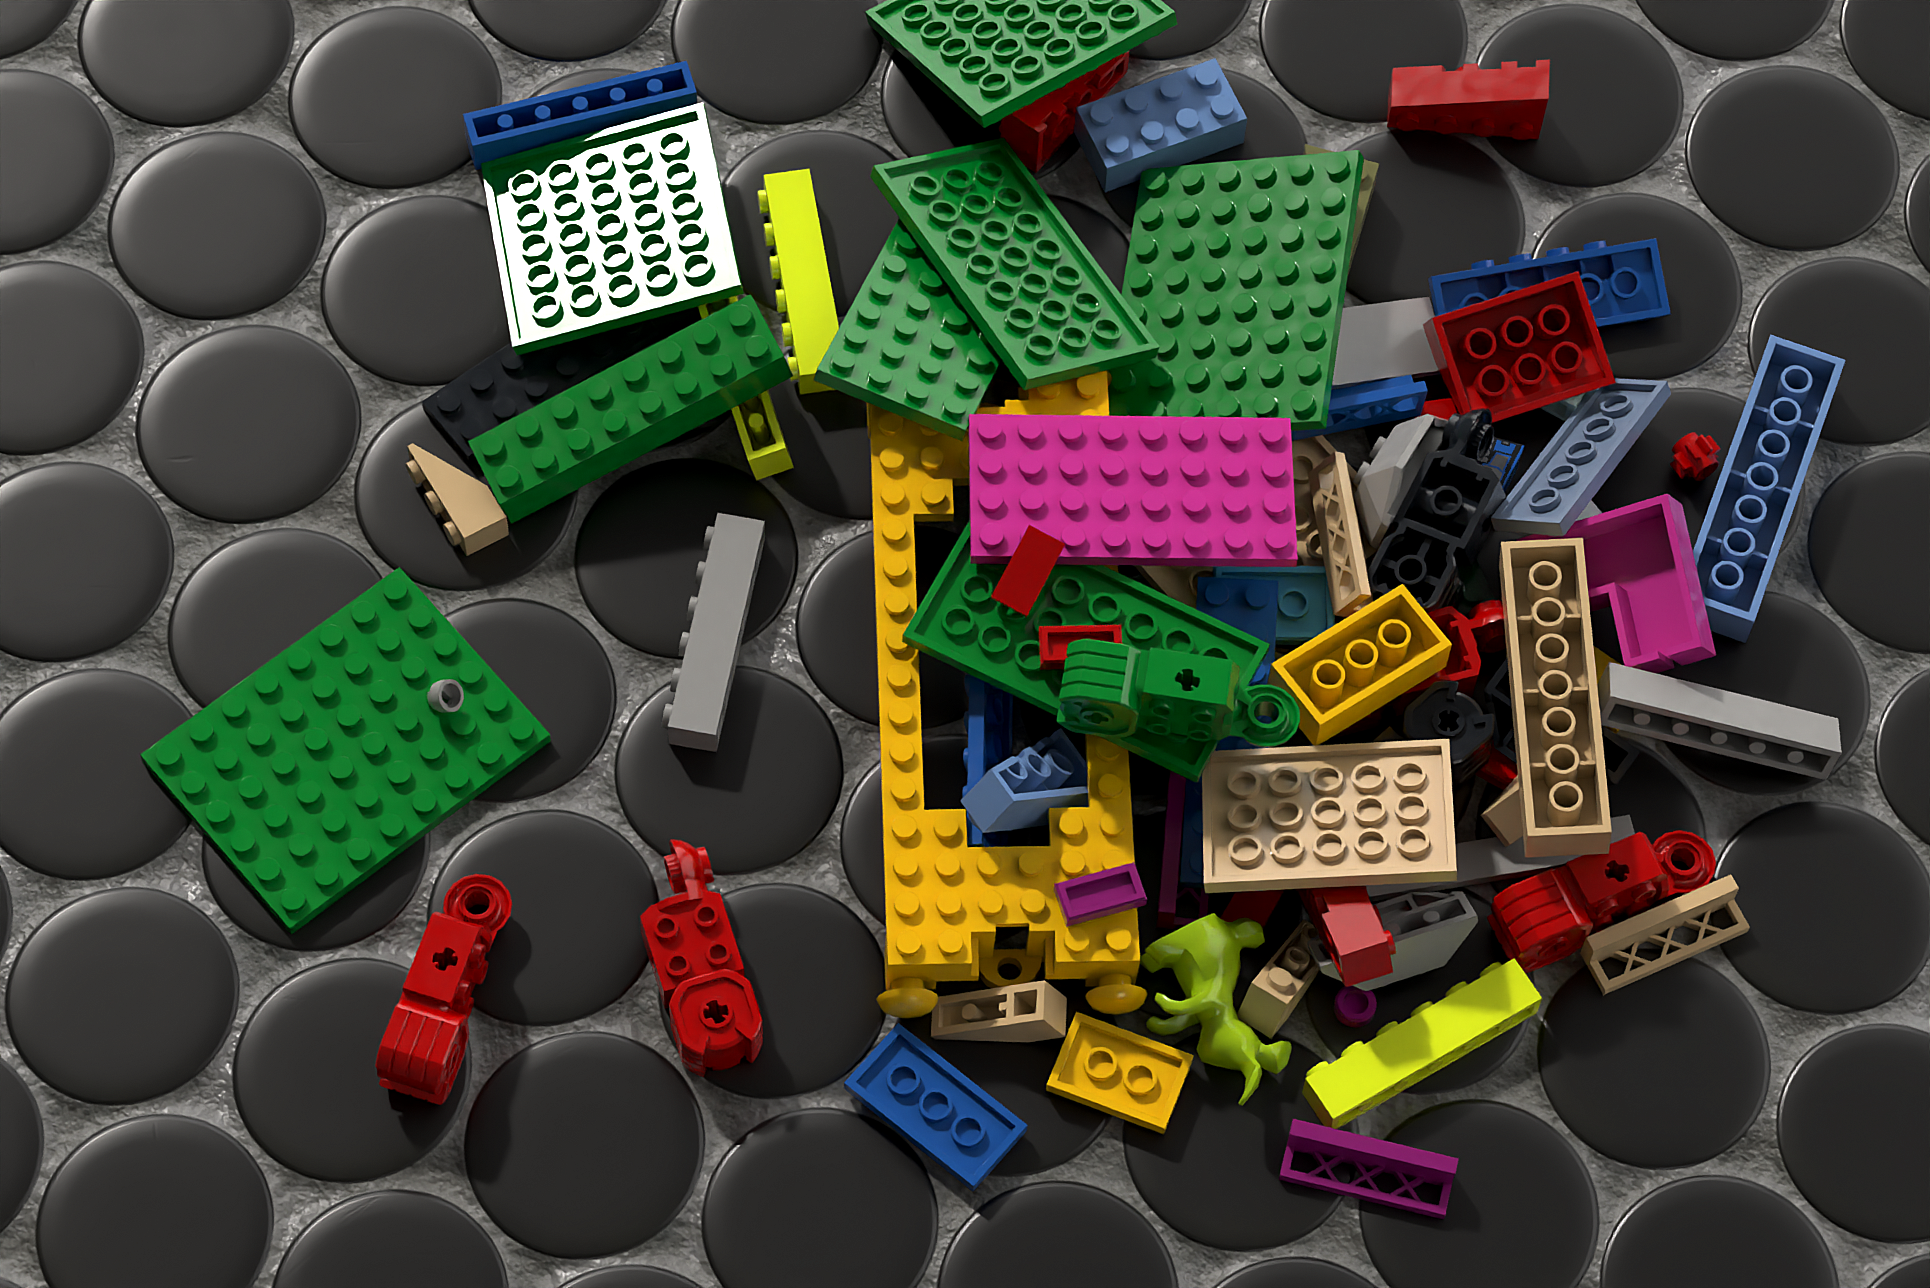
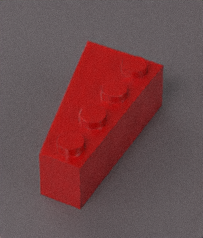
M1130 51L1113 58L1095 70L1087 72L1065 86L1035 100L1032 104L1024 106L1002 118L999 132H1001L1000 138H1004L1027 168L1037 173L1074 132L1076 107L1104 98L1127 73Z
M1536 60V67L1518 68L1517 61L1501 62V69L1484 70L1479 68L1478 63L1463 64L1462 67L1457 68L1455 71H1446L1442 65L1393 68L1388 94L1387 127L1399 128L1404 131L1416 129L1430 130L1441 134L1455 132L1474 134L1479 137L1504 136L1517 140L1539 139L1549 99L1550 60Z
M1365 885L1295 889L1345 987L1393 973L1391 955L1396 954L1395 943L1389 930L1383 931L1379 910L1376 905L1372 906Z

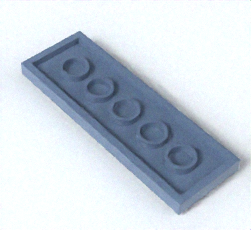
M1615 378L1616 383L1588 392L1493 514L1491 521L1495 531L1564 536L1669 398L1671 392L1668 382Z

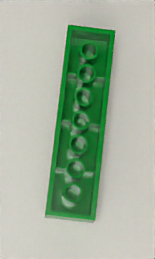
M750 294L468 441L499 505L512 524L793 377V374Z

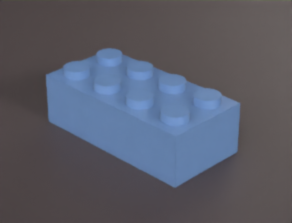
M1215 58L1076 107L1074 133L1104 192H1108L1140 180L1141 173L1148 168L1180 166L1244 143L1247 117Z

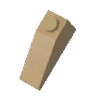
M1045 980L940 996L932 1010L931 1037L940 1040L1035 1042L1066 1037L1067 998Z

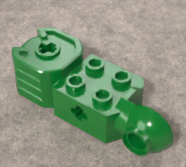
M1080 639L1068 644L1066 653L1068 658L1065 659L1062 688L1059 696L1060 708L1058 709L1056 721L1072 732L1109 738H1122L1136 733L1137 728H1143L1156 735L1175 733L1187 735L1190 739L1201 742L1211 739L1222 740L1228 736L1244 738L1248 743L1259 747H1275L1287 742L1296 733L1300 723L1299 707L1295 699L1288 692L1271 684L1255 685L1253 687L1239 685L1240 667L1233 660L1151 647L1149 651L1126 644L1094 639ZM1265 715L1272 718L1274 722L1264 724L1259 722L1256 717Z

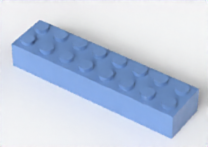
M1774 335L1769 337L1693 550L1710 630L1744 643L1747 642L1845 363L1844 359Z

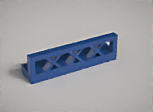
M1406 375L1331 390L1326 429L1291 431V439L1295 441L1420 416L1428 392L1425 381L1414 383L1412 376Z

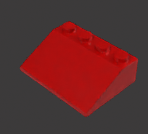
M1579 271L1433 317L1423 324L1435 363L1460 415L1476 409H1489L1492 414V423L1616 383Z

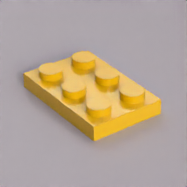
M1076 1012L1047 1082L1046 1091L1164 1134L1190 1070L1194 1055Z

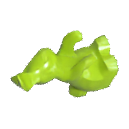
M1213 913L1153 942L1145 949L1146 953L1140 957V964L1152 974L1162 968H1172L1186 996L1183 1001H1175L1169 999L1165 994L1156 993V1003L1165 1012L1175 1016L1166 1020L1153 1016L1146 1022V1025L1151 1032L1165 1036L1176 1034L1189 1026L1200 1023L1202 1029L1197 1052L1201 1061L1231 1070L1242 1071L1246 1082L1244 1094L1239 1101V1105L1243 1106L1259 1086L1262 1076L1261 1068L1277 1075L1287 1066L1292 1046L1289 1041H1279L1269 1045L1261 1043L1253 1030L1238 1019L1233 1006V991L1241 969L1240 950L1244 948L1256 949L1265 942L1262 926L1257 921L1249 918H1240L1233 922H1226Z

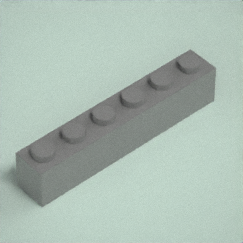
M717 513L715 526H708L706 529L703 548L708 550L706 562L699 561L695 585H700L698 597L691 596L687 612V620L692 621L690 633H682L679 646V656H684L681 669L674 668L671 679L670 691L676 693L673 705L666 704L663 713L662 728H668L669 744L717 752L764 546L765 521Z
M1612 662L1608 663L1597 684L1601 725L1823 780L1827 779L1842 753L1838 718Z

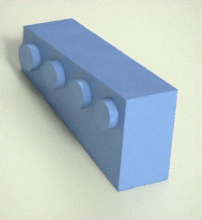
M1060 728L1049 738L1046 736L1032 748L1029 746L1022 750L1018 756H1012L991 768L961 799V803L968 811L971 822L983 833L1047 826L1049 808L1089 807L1086 762Z

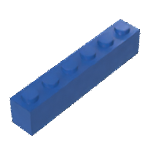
M683 61L463 114L466 141L474 168L478 170L482 169L481 163L695 105L697 104V91L688 63Z

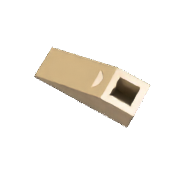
M413 443L407 446L409 462L405 463L406 469L412 481L416 485L422 483L427 491L424 497L434 515L440 513L446 524L443 525V528L453 546L459 544L466 556L509 535L507 517L487 485Z
M1303 919L1251 982L1237 1013L1238 1019L1271 1039L1291 1015L1320 971L1307 945V942L1312 937L1318 935L1313 924Z

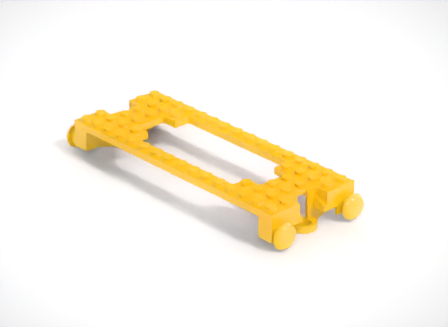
M1105 370L1028 390L1018 387L1017 400H1005L1004 407L981 403L976 414L1109 416L1108 386L1112 382L1110 372ZM867 403L868 439H870L886 916L885 984L886 990H888L880 994L876 1000L883 1012L893 1017L905 1019L921 1017L930 1013L937 1004L938 995L931 990H927L936 989V981H978L980 977L984 984L991 989L1035 982L1039 976L1041 963L1044 962L1045 979H1085V987L1098 986L1088 991L1085 995L1087 1002L1093 1010L1111 1015L1135 1011L1143 1005L1147 997L1145 989L1135 986L1140 964L1137 908L1066 927L1053 890L1054 884L1133 862L1135 864L1129 754L1127 749L1099 736L1085 734L1089 807L1049 808V846L967 847L966 809L924 810L919 650L902 642L903 633L917 611L914 522L953 521V486L969 485L968 431L963 441H960ZM1103 565L1118 572V565ZM996 927H1028L1026 948L994 949ZM1003 964H1014L1020 969L1021 974L1016 979L1007 980L999 975L998 968Z

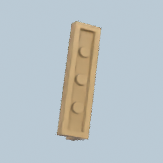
M1334 451L1308 473L1333 614L1349 617L1372 603L1373 597L1369 587L1368 570L1345 454Z
M1730 874L1586 937L1580 954L1603 995L1748 932L1750 926L1734 900L1739 887L1732 875ZM1725 907L1735 924L1722 930L1707 925L1711 913ZM1704 917L1703 922L1696 921L1697 919ZM1685 926L1699 931L1696 942L1687 946L1672 941L1674 929ZM1668 932L1666 938L1660 937V935ZM1704 933L1711 935L1709 937L1702 939ZM1650 942L1663 947L1660 958L1651 962L1636 957L1635 953L1638 945ZM1632 948L1630 954L1624 952ZM1668 949L1674 951V952H1672V953L1666 955ZM1610 957L1627 963L1624 974L1608 980L1599 962ZM1631 965L1638 966V968L1630 971Z

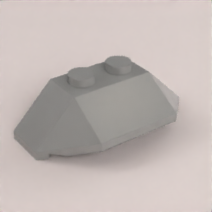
M1425 414L1396 425L1387 439L1382 436L1378 438L1369 457L1374 459L1371 465L1364 461L1353 480V483L1358 485L1354 494L1356 512L1369 545L1376 550L1393 525V519L1427 453L1439 451L1441 448L1442 436L1448 420Z
M1452 891L1450 894L1411 892L1375 904L1382 919L1383 931L1389 930L1395 943L1396 954L1391 955L1393 973L1352 986L1369 991L1444 966L1478 923V916L1463 891ZM1319 935L1312 937L1307 942V945L1321 973L1342 981Z

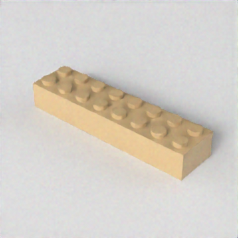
M1583 538L1501 542L1499 570L1525 857L1608 854L1612 830Z

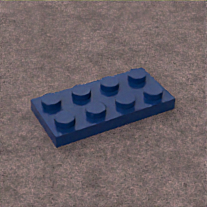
M899 1023L844 1082V1089L971 1191H974L1027 1131L1028 1125Z

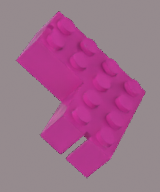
M1669 494L1575 521L1564 536L1533 534L1517 539V541L1583 538L1590 612L1609 606L1612 607L1624 666L1659 673L1674 668L1673 660L1683 666L1716 656L1683 506Z

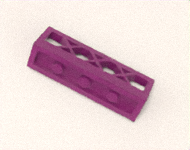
M1169 771L1156 928L1178 930L1207 916L1209 893H1205V889L1201 888L1199 896L1194 891L1197 888L1180 887L1182 891L1177 894V886H1180L1179 866H1181L1180 848H1182L1186 778L1173 771ZM1188 895L1199 907L1198 919L1175 917L1176 904Z
M1293 1119L1279 1180L1444 1219L1459 1158ZM1294 1151L1312 1155L1319 1167L1308 1174L1290 1170ZM1323 1158H1327V1159H1331V1160L1326 1163ZM1342 1162L1351 1164L1360 1177L1349 1184L1340 1182L1330 1169ZM1364 1168H1368V1169H1372V1170L1367 1173ZM1383 1172L1393 1174L1402 1187L1390 1194L1381 1192L1372 1179ZM1324 1173L1327 1178L1319 1177V1175ZM1406 1178L1414 1179V1180L1408 1183V1181L1406 1180ZM1424 1182L1442 1186L1438 1205L1422 1202L1413 1189ZM1365 1183L1368 1188L1360 1187V1185ZM1406 1193L1409 1198L1402 1197V1195Z

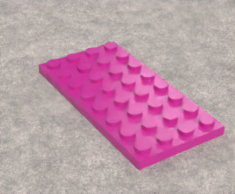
M969 414L970 564H1008L1028 526L1031 525L1065 543L1055 565L1296 567L1297 565L1290 418Z

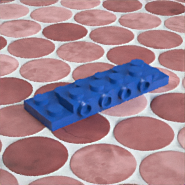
M1656 238L1608 247L1606 241H1596L1584 244V251L1569 253L1568 247L1548 250L1546 251V257L1532 259L1531 253L1509 257V263L1496 266L1494 260H1484L1472 263V270L1428 278L1435 317L1579 271L1597 328L1666 317L1671 313Z

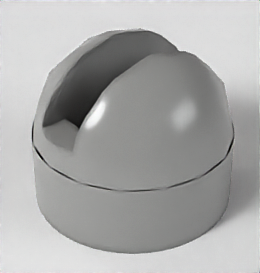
M453 679L440 680L432 684L427 694V699L430 706L436 711L443 713L454 712L461 707L464 693L457 681ZM442 698L448 700L447 704L442 700Z

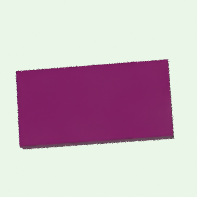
M1134 862L1054 884L1053 889L1066 927L1144 906L1147 903V897Z

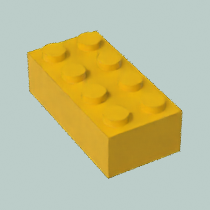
M1401 584L1273 662L1270 667L1267 684L1284 689L1295 699L1300 711L1298 727L1310 742L1316 746L1445 668L1452 643L1406 587Z

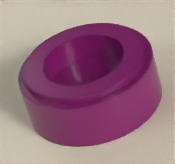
M1344 986L1336 995L1334 1013L1337 1019L1344 1025L1362 1027L1368 1024L1374 1016L1377 1005L1376 997L1371 990L1364 991L1354 986Z

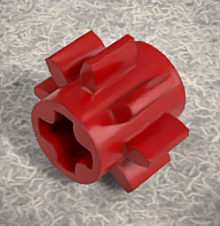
M1692 432L1682 437L1673 446L1672 452L1675 454L1673 455L1675 460L1670 465L1681 479L1687 476L1688 479L1693 477L1695 481H1701L1718 468L1719 462L1717 461L1718 456L1716 453L1721 449L1710 435L1704 437Z

